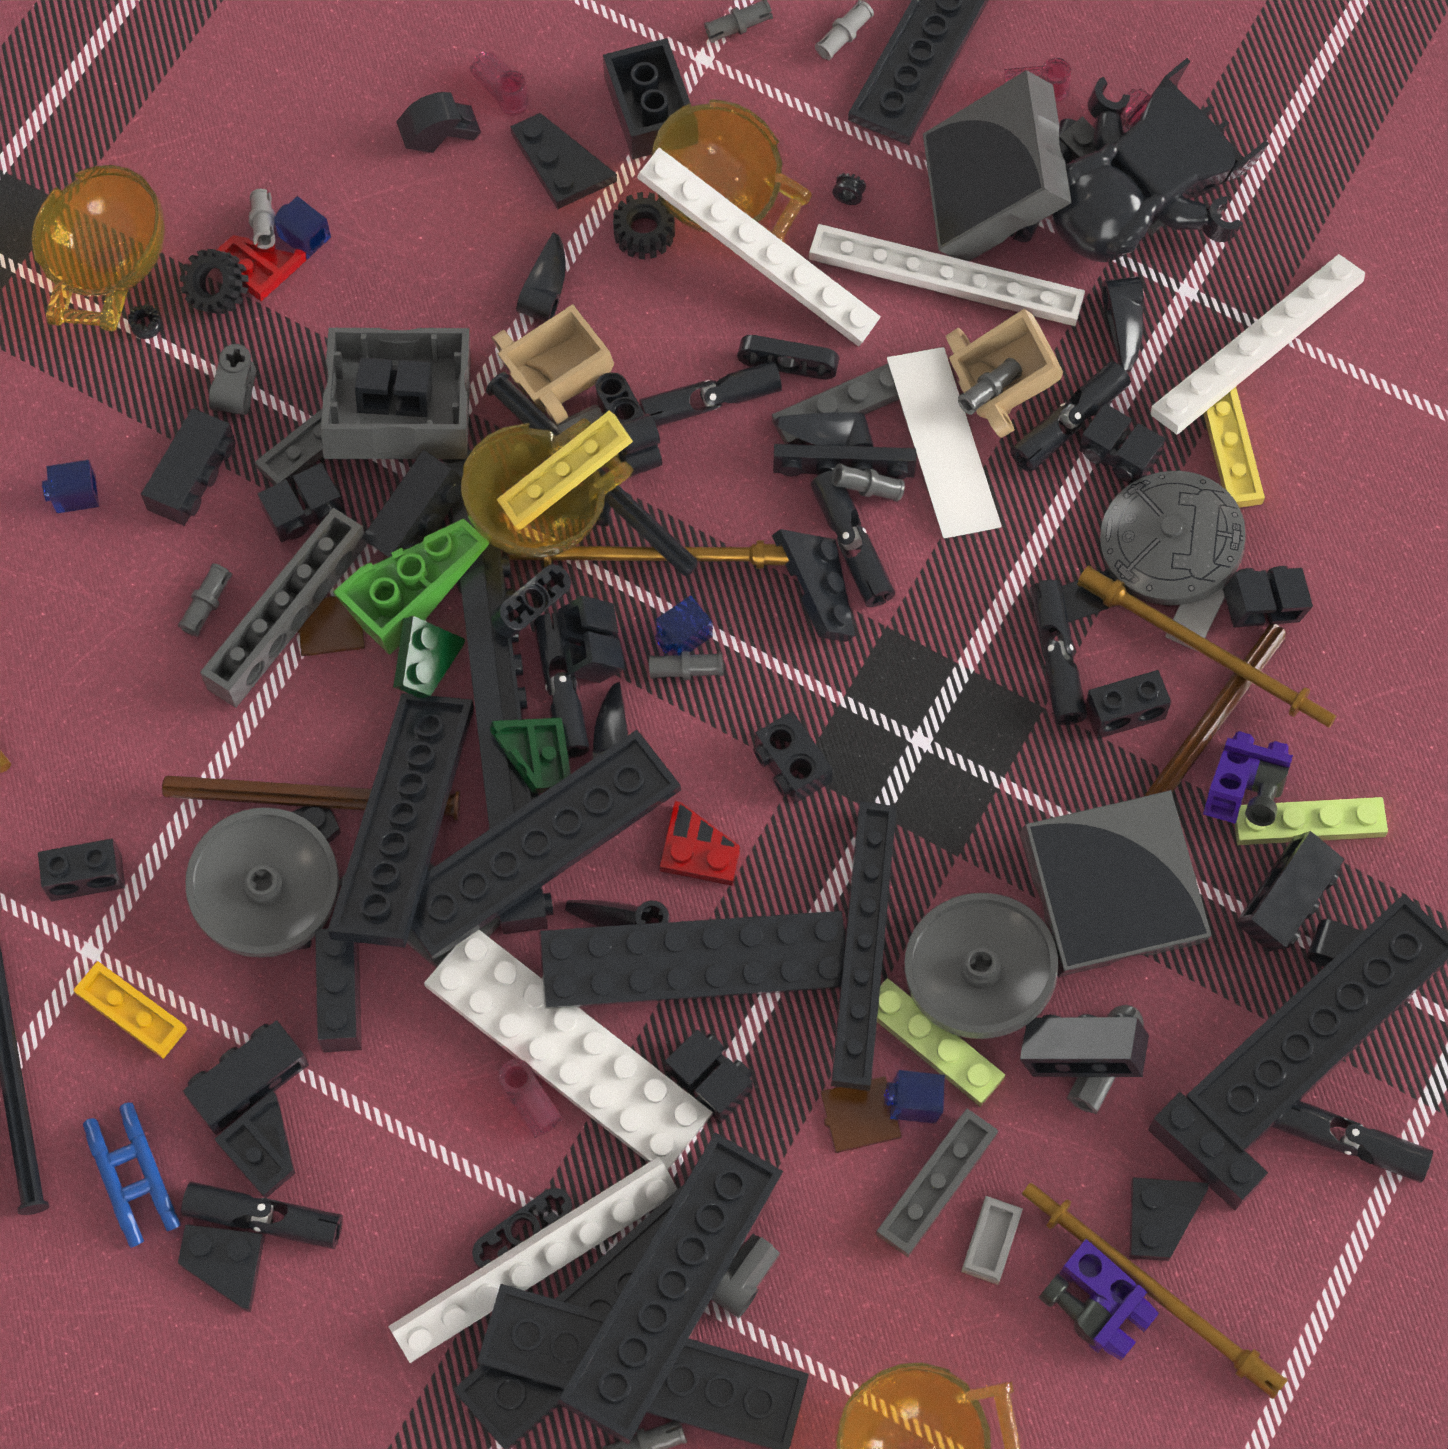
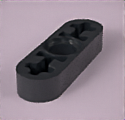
M758 335L742 337L737 353L738 360L750 367L774 361L778 372L823 380L832 379L836 376L840 360L839 355L829 348Z
M554 564L545 567L492 612L491 622L494 629L505 637H513L569 591L571 579L566 570ZM552 579L556 585L547 592L543 586ZM525 593L532 594L536 598L538 608H533L526 602ZM516 610L520 615L510 622L506 616Z
M559 1188L547 1189L480 1237L475 1242L472 1250L476 1266L480 1269L491 1262L490 1259L481 1260L485 1256L483 1248L489 1245L491 1249H496L503 1244L502 1239L499 1237L502 1233H505L509 1244L513 1248L523 1242L516 1240L512 1236V1228L517 1222H530L534 1226L533 1235L541 1231L539 1221L531 1212L537 1210L540 1217L547 1212V1202L553 1199L556 1203L560 1201L564 1203L561 1206L563 1212L561 1215L557 1216L552 1212L543 1218L547 1226L573 1211L570 1196ZM506 1245L497 1252L498 1257L508 1251Z

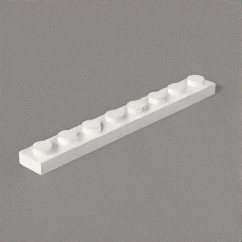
M661 148L657 149L638 174L637 178L858 347L881 316Z
M818 224L809 251V259L1016 312H1020L1025 308L1033 316L1071 326H1076L1085 290Z
M1338 254L1157 401L1151 408V416L1176 435L1179 434L1364 281L1365 272Z
M657 1157L388 1327L411 1363L492 1312L500 1284L524 1291L660 1206L678 1189L664 1163Z

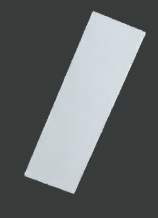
M941 347L887 357L943 538L1000 528L1001 523L966 414L958 403V396L960 395L945 348Z

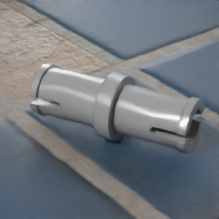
M858 0L843 18H837L832 23L833 28L815 44L817 53L825 60H831L833 55L846 42H852L856 38V32L874 16L871 6L865 1Z
M260 188L252 191L250 194L251 211L248 217L249 224L253 228L254 245L258 244L257 246L260 249H268L276 241L274 235L276 214L271 205V193L267 194L266 189Z

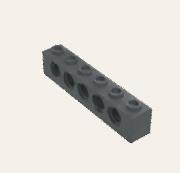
M335 508L329 512L200 671L207 690L233 707H238L367 546V542L362 539L364 535L362 525Z

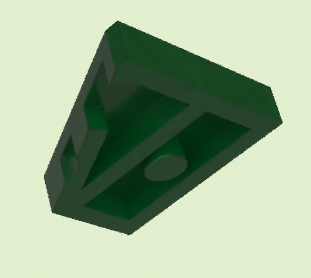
M415 616L404 618L393 687L420 699L430 697L462 649L465 639Z
M562 718L492 721L490 725L491 734L533 794L544 793L571 774Z

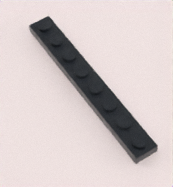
M860 801L858 807L831 1086L866 1091H869L871 1087L897 806Z

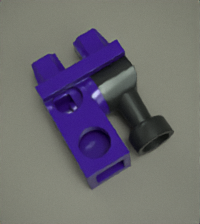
M1240 731L1236 732L1232 739L1227 737L1225 748L1209 789L1203 815L1236 824L1244 793L1247 789L1257 792V796L1248 802L1245 812L1247 819L1258 826L1271 825L1275 821L1277 814V805L1273 800L1280 797L1283 793L1293 755L1288 754V745L1277 741L1269 743L1268 748L1253 745L1255 739L1252 735Z
M1087 1239L1084 1240L1059 1272L1063 1277L1057 1274L1038 1297L1049 1307L1057 1303L1074 1320L1075 1332L1078 1336L1089 1343L1093 1350L1099 1353L1103 1348L1107 1353L1119 1360H1122L1136 1343L1119 1328L1125 1319H1129L1145 1332L1159 1314L1150 1302L1143 1298L1147 1291L1139 1284L1137 1285ZM1064 1278L1070 1283L1074 1282L1090 1295L1085 1303L1066 1291L1069 1283Z

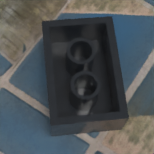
M667 38L603 54L604 79L632 159L652 155L658 148L667 151L697 143V119Z

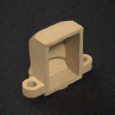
M573 304L516 342L511 339L504 329L492 337L495 346L499 350L497 354L510 371L509 374L524 394L529 396L540 411L549 416L556 426L568 418L562 403L595 385L596 380L601 375L611 372L614 365L608 348Z
M1025 308L972 343H970L960 328L946 335L948 344L954 353L949 359L960 379L958 383L964 393L978 383V377L985 372L991 373L1007 358L1015 359L1021 366V377L1003 389V393L992 400L990 399L976 410L980 417L988 419L991 427L1000 438L1014 431V426L1008 416L1012 408L1049 388L1062 377V368L1033 314Z

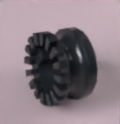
M842 173L836 179V185L832 190L833 196L838 201L847 205L859 204L862 200V194L866 189V183H864L863 179L860 180L859 176L854 178L855 174L850 176V173L846 175Z
M139 304L138 307L134 306V309H131L130 314H128V323L131 331L138 338L150 339L160 332L162 327L161 319L156 308H153L152 305L148 306V304L142 306V304ZM147 317L151 324L143 328L142 324H137V322L141 318Z

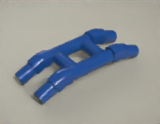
M124 1103L120 1106L119 1111L131 1144L109 1153L97 1119H87L83 1123V1128L118 1223L129 1247L132 1248L143 1243L144 1239L128 1202L150 1193L166 1231H171L181 1226V1223L163 1183L133 1103ZM137 1158L144 1178L122 1188L115 1167Z

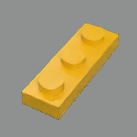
M99 961L95 963L73 989L78 997L162 1059L165 1058L188 1030L182 1022Z

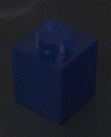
M298 196L289 204H284L274 217L278 236L294 249L303 250L306 253V259H309L331 238L327 219Z
M89 460L46 466L48 480L42 481L43 494L46 502H52L56 513L99 507L96 475Z
M690 595L656 619L657 634H655V639L664 652L668 653L671 651L673 655H682V651L691 652L713 637V622Z
M899 1070L893 1081L887 1082L885 1090V1105L891 1106L890 1119L936 1124L944 1110L945 1075Z

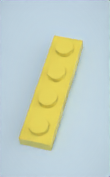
M1235 387L1203 414L1221 485L1231 494L1239 508L1261 505L1264 502L1265 496Z
M609 410L501 495L497 501L513 525L521 530L633 441L615 414Z

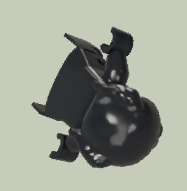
M1188 58L1165 75L1152 93L1139 121L1125 134L1121 114L1128 105L1131 95L1123 94L1119 102H1112L1105 98L1103 92L1108 85L1105 77L1100 78L1092 90L1087 105L1089 112L1096 119L1093 146L1096 152L1074 159L1066 165L1071 204L1052 214L1053 223L1059 236L1075 253L1095 262H1110L1121 258L1126 253L1135 251L1149 227L1159 220L1174 230L1202 229L1208 238L1219 243L1233 239L1243 225V222L1238 219L1233 222H1226L1219 217L1218 214H1221L1227 205V196L1215 199L1209 208H1206L1204 203L1189 199L1202 196L1214 190L1222 183L1242 176L1257 163L1269 143L1265 140L1246 157H1243L1224 136V131L1229 122L1225 120L1219 126H1216L1208 118L1214 106L1210 104L1204 110H1201L1177 88L1179 80L1190 63Z

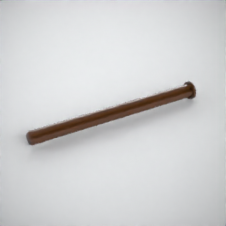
M1275 623L1270 624L1243 661L1262 671L1285 639V629ZM1236 673L1231 676L1144 796L1170 790L1173 793L1252 683Z
M169 775L165 776L162 782V794L167 798L363 811L366 809L372 790ZM460 791L449 795L443 815L454 816V820L458 821Z

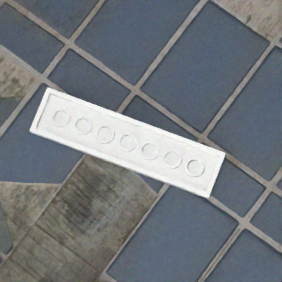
M480 930L457 944L424 982L427 989L648 1163L659 1157L668 1171L712 1116V1111L579 1007L545 1009L543 979Z

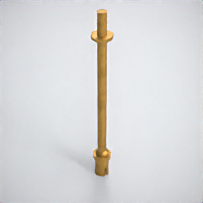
M545 537L544 546H510V560H544V567L551 565L552 560L667 561L654 547L552 546L550 537ZM757 540L756 544H752L750 547H684L697 561H749L752 565H756V569H764V565H785L789 562L783 546L777 547L776 544H764V540Z
M1087 566L1079 577L1077 585L1103 599V604L1106 606L1120 605L1291 705L1288 715L1295 717L1301 711L1328 728L1335 721L1337 715L1308 699L1310 689L1307 687L1297 693L1128 594L1124 587L1125 583L1119 579L1113 581L1091 566Z
M1030 1182L1022 1195L1051 1217L1046 1227L1052 1229L1058 1223L1082 1243L1087 1239L1137 1285L1139 1284L1147 1291L1146 1294L1230 1359L1237 1370L1235 1374L1242 1379L1245 1376L1269 1395L1272 1400L1276 1397L1288 1379L1260 1359L1258 1351L1255 1349L1252 1352L1249 1349L1242 1350L1069 1213L1070 1200L1066 1199L1060 1206L1033 1183Z

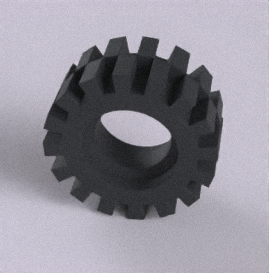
M643 192L637 193V199H634L632 195L627 196V204L621 200L618 203V210L615 209L613 213L614 239L616 244L619 243V249L622 252L627 249L628 256L632 258L637 252L639 253V259H645L646 253H650L651 259L656 258L657 250L661 254L665 253L666 245L671 247L673 237H675V219L671 205L669 203L665 205V199L661 196L656 201L655 194L650 192L648 198H643ZM646 218L655 221L657 227L648 233H638L632 230L631 224L638 219Z
M215 249L197 251L198 256L191 255L188 259L192 264H184L182 268L187 271V275H180V281L186 282V286L180 287L181 292L189 294L185 300L193 304V308L204 312L226 314V310H235L236 307L233 303L241 304L244 299L239 296L240 293L247 294L248 288L242 287V282H249L248 276L241 274L246 271V268L243 264H238L240 259L232 256L231 253ZM217 268L222 273L223 283L220 291L215 295H211L206 289V278L212 269Z

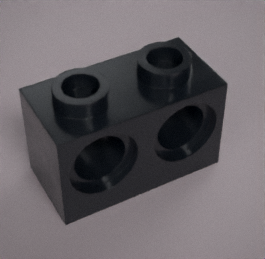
M1155 670L1090 689L1085 705L1096 739L1166 719L1171 700L1159 670Z
M793 711L755 732L753 752L757 760L763 767L769 766L775 775L773 782L782 796L788 794L794 804L832 782L833 768ZM777 740H783L790 746L780 750L774 748L771 744ZM797 769H804L810 775L806 778L798 779L791 773Z
M113 838L38 852L41 887L51 902L126 888L122 855Z

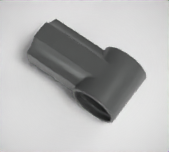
M752 1234L731 1263L711 1300L739 1319L754 1300L759 1290L757 1287L780 1256V1252L764 1238Z

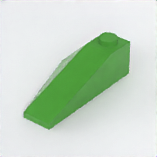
M461 519L424 537L423 542L404 551L400 548L392 552L391 557L374 565L368 563L360 567L333 593L363 630L390 655L400 646L403 619L415 616L425 621L486 549L489 542L465 519Z

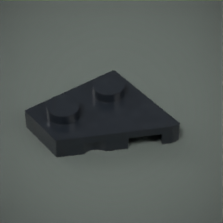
M1133 1177L1131 1181L1129 1258L1169 1261L1203 1200L1209 1183Z
M185 1224L178 1264L219 1294L221 1293L237 1304L244 1311L251 1312L265 1237L259 1233Z

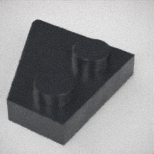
M273 1090L214 1139L264 1198L270 1196L295 1174L279 1100Z

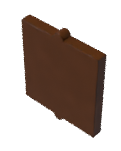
M336 596L325 597L298 630L301 656L365 649L363 628Z
M886 1076L872 1079L869 1091L843 1087L820 1091L826 1114L824 1125L830 1129L835 1153L902 1137L895 1113L897 1104L892 1102Z

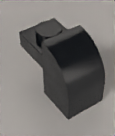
M451 92L433 93L416 100L396 121L406 149L431 153L439 147L447 136L475 140L481 133L472 106L455 103Z

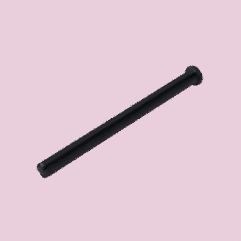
M506 372L499 373L490 381L486 388V393L489 396L495 395L554 453L571 441L565 433L508 380L509 375ZM601 468L584 480L683 576H689L695 571L698 566L697 559Z
M0 946V1082L21 1202L17 1212L20 1215H32L47 1210L49 1202L43 1199Z

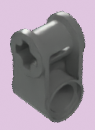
M231 344L222 350L215 378L210 387L209 407L211 410L247 415L249 412L256 378V368L251 361L250 352L245 346Z

